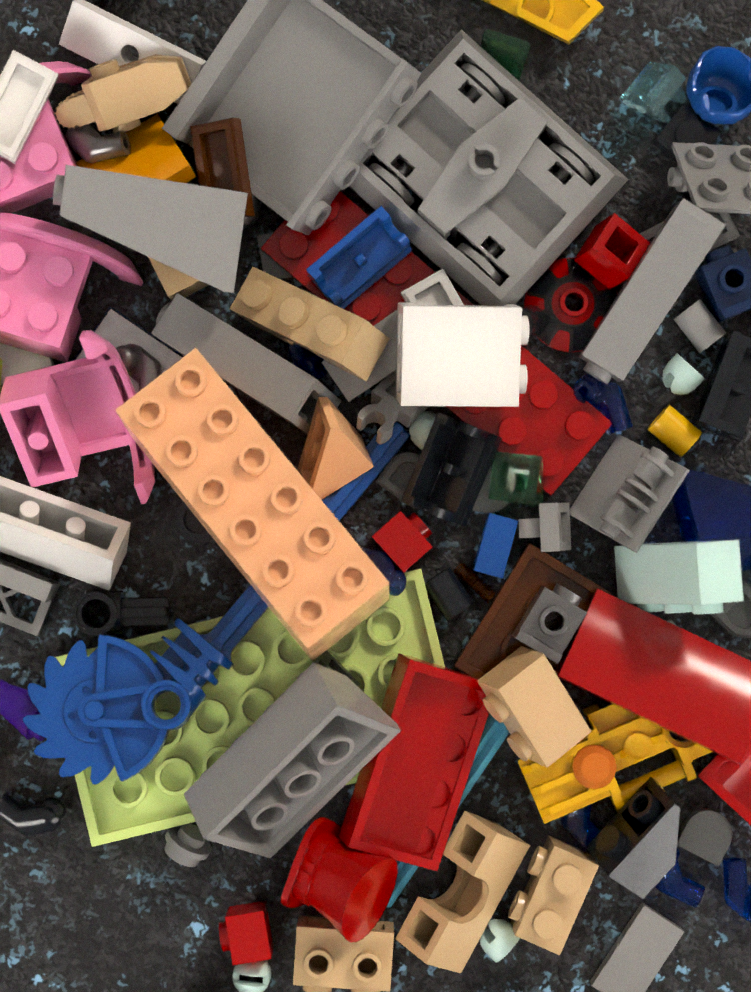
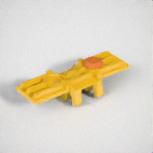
M597 704L583 709L584 715L592 727L590 729L592 732L552 765L546 768L530 759L527 761L519 759L517 762L544 824L606 797H610L615 810L619 812L650 777L654 778L662 787L684 778L687 782L697 778L692 765L693 760L712 751L689 740H675L668 730L614 704L602 709ZM672 749L676 761L618 786L615 779L617 771Z

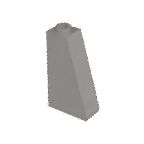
M66 165L65 176L56 175L53 205L61 206L59 216L223 292L234 293L248 193Z
M684 198L670 211L630 278L627 279L579 355V358L587 362L583 369L585 372L607 385L611 378L617 382L625 379L726 224Z
M178 293L171 302L167 303L160 310L156 318V326L151 332L152 335L183 356L197 348L225 383L305 434H308L318 397H328L336 407L341 403V400L316 378Z

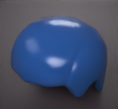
M715 46L703 51L689 73L686 85L687 97L694 112L702 120L711 124L731 125L748 117L751 113V58L734 47Z

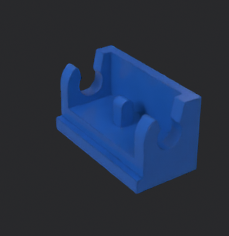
M382 205L306 269L309 279L327 300L342 309L349 306L412 252L408 237L405 233H400L391 222V216Z

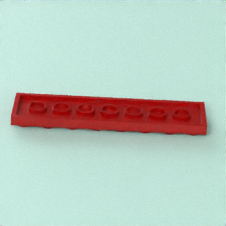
M340 191L330 204L332 209L328 219L320 228L312 230L309 235H306L288 227V222L284 220L260 248L293 276V279L306 290L329 302L327 298L309 279L306 269L369 216ZM411 252L347 306L345 310L366 319L374 326L396 311L398 302L405 303L401 296L402 291L436 272ZM456 290L464 305L475 306ZM521 345L520 365H526L528 382L526 393L519 394V407H444L460 421L501 437L497 452L548 496H551L613 423Z

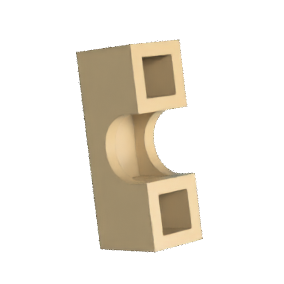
M255 267L251 268L230 307V310L256 328L291 345L296 343L318 355L329 364L366 382L390 339L366 319Z
M464 811L443 853L444 856L457 865V872L453 883L444 894L435 899H426L418 896L395 939L425 964L462 973L530 845L500 824Z

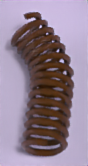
M464 563L459 564L455 568L454 573L468 583L470 588L475 590L484 601L489 603L488 601L495 595L493 589L488 587L486 583H483L484 581L479 576H476V573Z

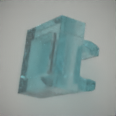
M649 61L620 99L631 111L645 113L653 120L669 123L671 117L665 112L664 106L669 100L681 104L685 103L687 100L686 95L679 87L686 80V77L675 65Z

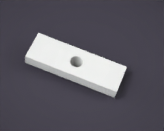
M85 0L72 1L59 41V45L97 64L117 59L119 66L155 54L182 57L191 83L206 63L205 60ZM131 45L137 49L139 58L135 57L131 52ZM183 93L174 102L178 104L185 93Z

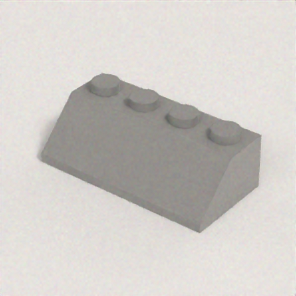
M313 662L232 743L224 754L209 769L202 773L200 778L184 793V796L203 839L271 858L401 730L397 723L346 675Z

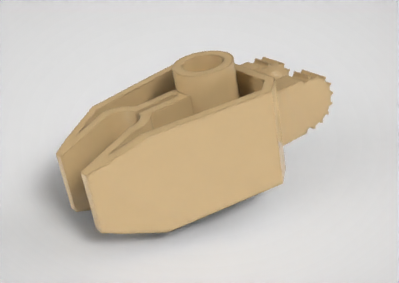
M155 54L119 66L117 59H113L91 67L89 70L92 76L81 84L83 90L75 94L72 93L63 102L61 101L59 106L55 108L57 111L54 114H56V120L59 121V124L63 125V128L68 127L70 129L73 127L75 129L77 125L81 127L96 122L99 131L113 129L114 133L126 132L140 126V118L166 109L185 93L192 83L182 57Z

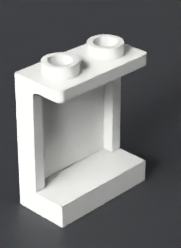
M398 302L396 401L401 406L519 407V394L526 393L528 382L526 365H520L521 345H527L529 340L528 316H522V307L515 304H504V306L420 305L418 303Z

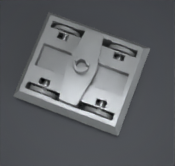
M461 29L422 71L421 76L416 81L418 87L414 96L405 106L397 108L387 123L389 128L384 139L375 148H369L358 164L360 170L356 179L349 187L373 209L376 210L382 205L391 216V222L400 233H405L414 246L440 269H444L446 274L481 306L516 304L629 179ZM539 137L543 139L549 145V147H547L542 141H540ZM377 158L382 164H384L387 167V170L379 164L373 162L374 159ZM398 159H400V160H402V161H404V162L400 165V164L398 163ZM554 166L558 169L556 173L553 170ZM401 182L423 200L418 208V213L410 208L414 203V199ZM451 235L456 240L462 235L477 251L465 243H460L457 248H454L446 239ZM489 237L493 240L490 245L487 243ZM503 249L504 252L499 255L498 253ZM490 262H491L498 270H501L504 274H506V275L508 276V278L506 279V281H505L504 283H503V279H502L501 275H500V274L497 272V270L490 264Z

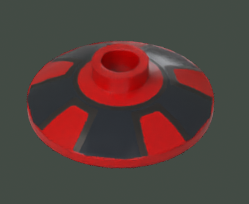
M575 258L556 260L526 292L524 306H537L546 316L545 330L537 338L554 350L568 353L583 351L618 295L616 287L609 290L575 262ZM568 295H577L581 299L582 307L579 311H570L566 307L565 298Z

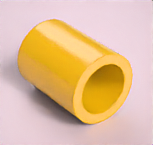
M670 404L660 412L647 429L679 457H682L702 434V431Z

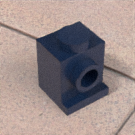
M727 245L708 253L704 258L706 264L699 267L695 271V275L712 315L720 323L750 311L751 260L746 248L734 253L731 245ZM727 272H735L739 281L737 288H732L726 284L725 275Z

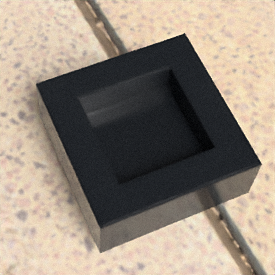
M684 103L655 139L653 145L677 163L671 147L673 142L713 144L722 131L713 124L702 120L694 112L693 108Z

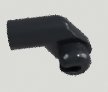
M4 793L0 798V819L19 833L27 836L54 831L61 825L60 819L66 813L64 804L54 797H47L41 806L30 808L25 807L7 793Z

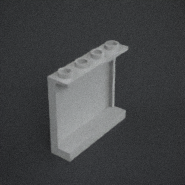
M247 0L162 129L175 139L193 148L190 126L228 118L241 119L251 193L288 222V227L309 235L312 230L320 228L328 219L332 209L330 204L339 191L349 187L356 179L360 170L358 164L369 148H375L384 139L389 128L387 123L397 108L405 106L412 99L418 87L416 81L422 73L323 0Z

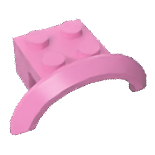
M69 62L39 63L59 74L56 83H66L74 86L92 76L87 69ZM47 99L16 164L0 157V212L11 214L53 197L56 175L65 176L66 165L78 166L73 150L69 147L67 138L59 127L49 99Z
M0 212V343L68 362L82 320L77 306L92 262L94 261L118 276L119 280L139 286L143 285V280L128 257L97 239L50 222Z
M92 330L82 331L79 339L86 358L5 377L0 394V413L31 487L78 477L81 456L129 445L134 470V487L141 505L147 503L155 484L154 465L133 440L115 411L136 393L118 351L109 341Z

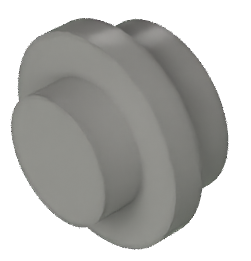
M190 823L169 828L165 835L167 843L164 850L173 861L186 867H196L201 860L208 858L212 850L209 841L203 839L198 826Z

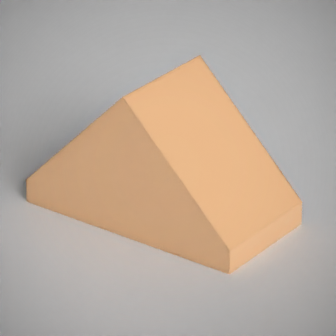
M318 397L297 469L322 500L374 467L362 436L328 397Z

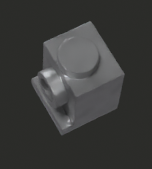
M558 583L553 591L541 586L512 633V636L532 649L543 653L547 658L558 664L564 650L587 614L586 611L577 607L582 598ZM550 612H558L562 617V624L556 630H549L545 626V617Z

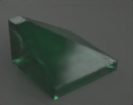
M489 29L485 30L481 47L519 81L531 44Z
M496 452L493 460L488 499L539 507V504L543 503V457Z

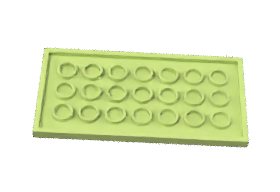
M421 568L386 576L385 578L389 581V600L327 650L360 683L359 688L380 708L398 653L445 667ZM269 607L233 649L231 658L234 665L229 670L221 666L218 667L213 674L219 683L215 686L207 681L203 685L202 690L207 697L184 726L169 731L161 751L143 771L124 782H120L114 766L106 779L98 784H92L90 779L91 766L75 775L92 847L196 822L184 793L264 713L266 708L273 704L297 680L298 676L313 663ZM223 616L188 624V626L199 635L207 634ZM176 627L126 639L125 641L138 647L156 663L157 660L149 651L152 650L162 656L169 645L161 637L165 636L174 642L181 631ZM98 646L87 649L88 656L94 650H96ZM68 654L55 657L63 667ZM174 692L162 693L155 701L154 707L159 718L164 720L174 718L180 711V698ZM359 772L346 785L356 783Z

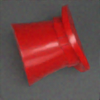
M320 817L311 823L303 836L281 895V904L288 908H296L304 904L312 906L330 921L350 943L358 942L372 931L383 915L396 884L398 865L393 858L348 848L338 837L341 827L329 818Z

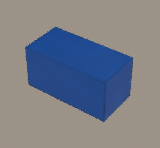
M487 513L472 568L473 571L503 579L518 520Z

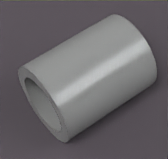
M701 299L673 319L699 353L726 334V331Z

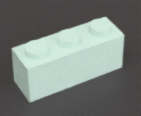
M739 540L646 543L641 545L637 553L623 545L614 546L618 598L629 604H637L638 608L646 612L664 611V613L693 612V614H714L724 612L723 603L743 601Z

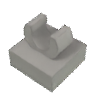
M540 503L539 518L518 519L519 538L540 537L541 552L572 550L569 503Z

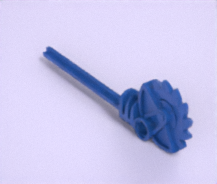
M398 422L394 423L392 437L386 443L381 445L377 443L376 433L366 445L374 467L322 499L339 522L411 437ZM249 585L221 620L207 634L199 635L181 619L177 618L173 624L181 633L174 642L165 636L161 637L169 645L163 655L160 656L152 650L149 651L157 660L156 663L135 645L125 640L105 635L98 636V648L89 656L84 641H77L69 651L64 667L57 658L51 655L48 656L44 668L46 688L36 683H29L27 686L29 697L40 714L27 715L23 718V722L28 729L47 738L45 742L36 746L34 753L43 758H65L64 763L59 769L61 777L74 776L91 766L90 779L92 784H98L105 780L114 766L120 782H124L139 774L159 754L166 742L169 731L184 726L207 697L202 690L203 685L207 681L215 686L219 683L213 674L218 667L221 666L229 670L234 665L231 658L233 649L268 609V606L254 588ZM174 692L180 698V711L172 719L164 720L159 718L154 708L155 701L162 693Z

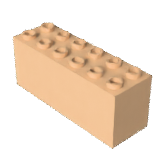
M197 348L185 355L115 410L133 440L312 662L389 600V581Z

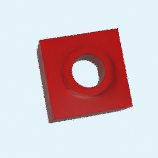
M613 213L593 228L574 261L610 290L630 278L650 242L616 213Z
M400 511L380 528L372 538L404 573L432 548V545L426 539L433 533L415 512L406 517Z
M267 900L229 906L225 915V922H219L221 948L223 952H231L233 965L272 958L274 943Z

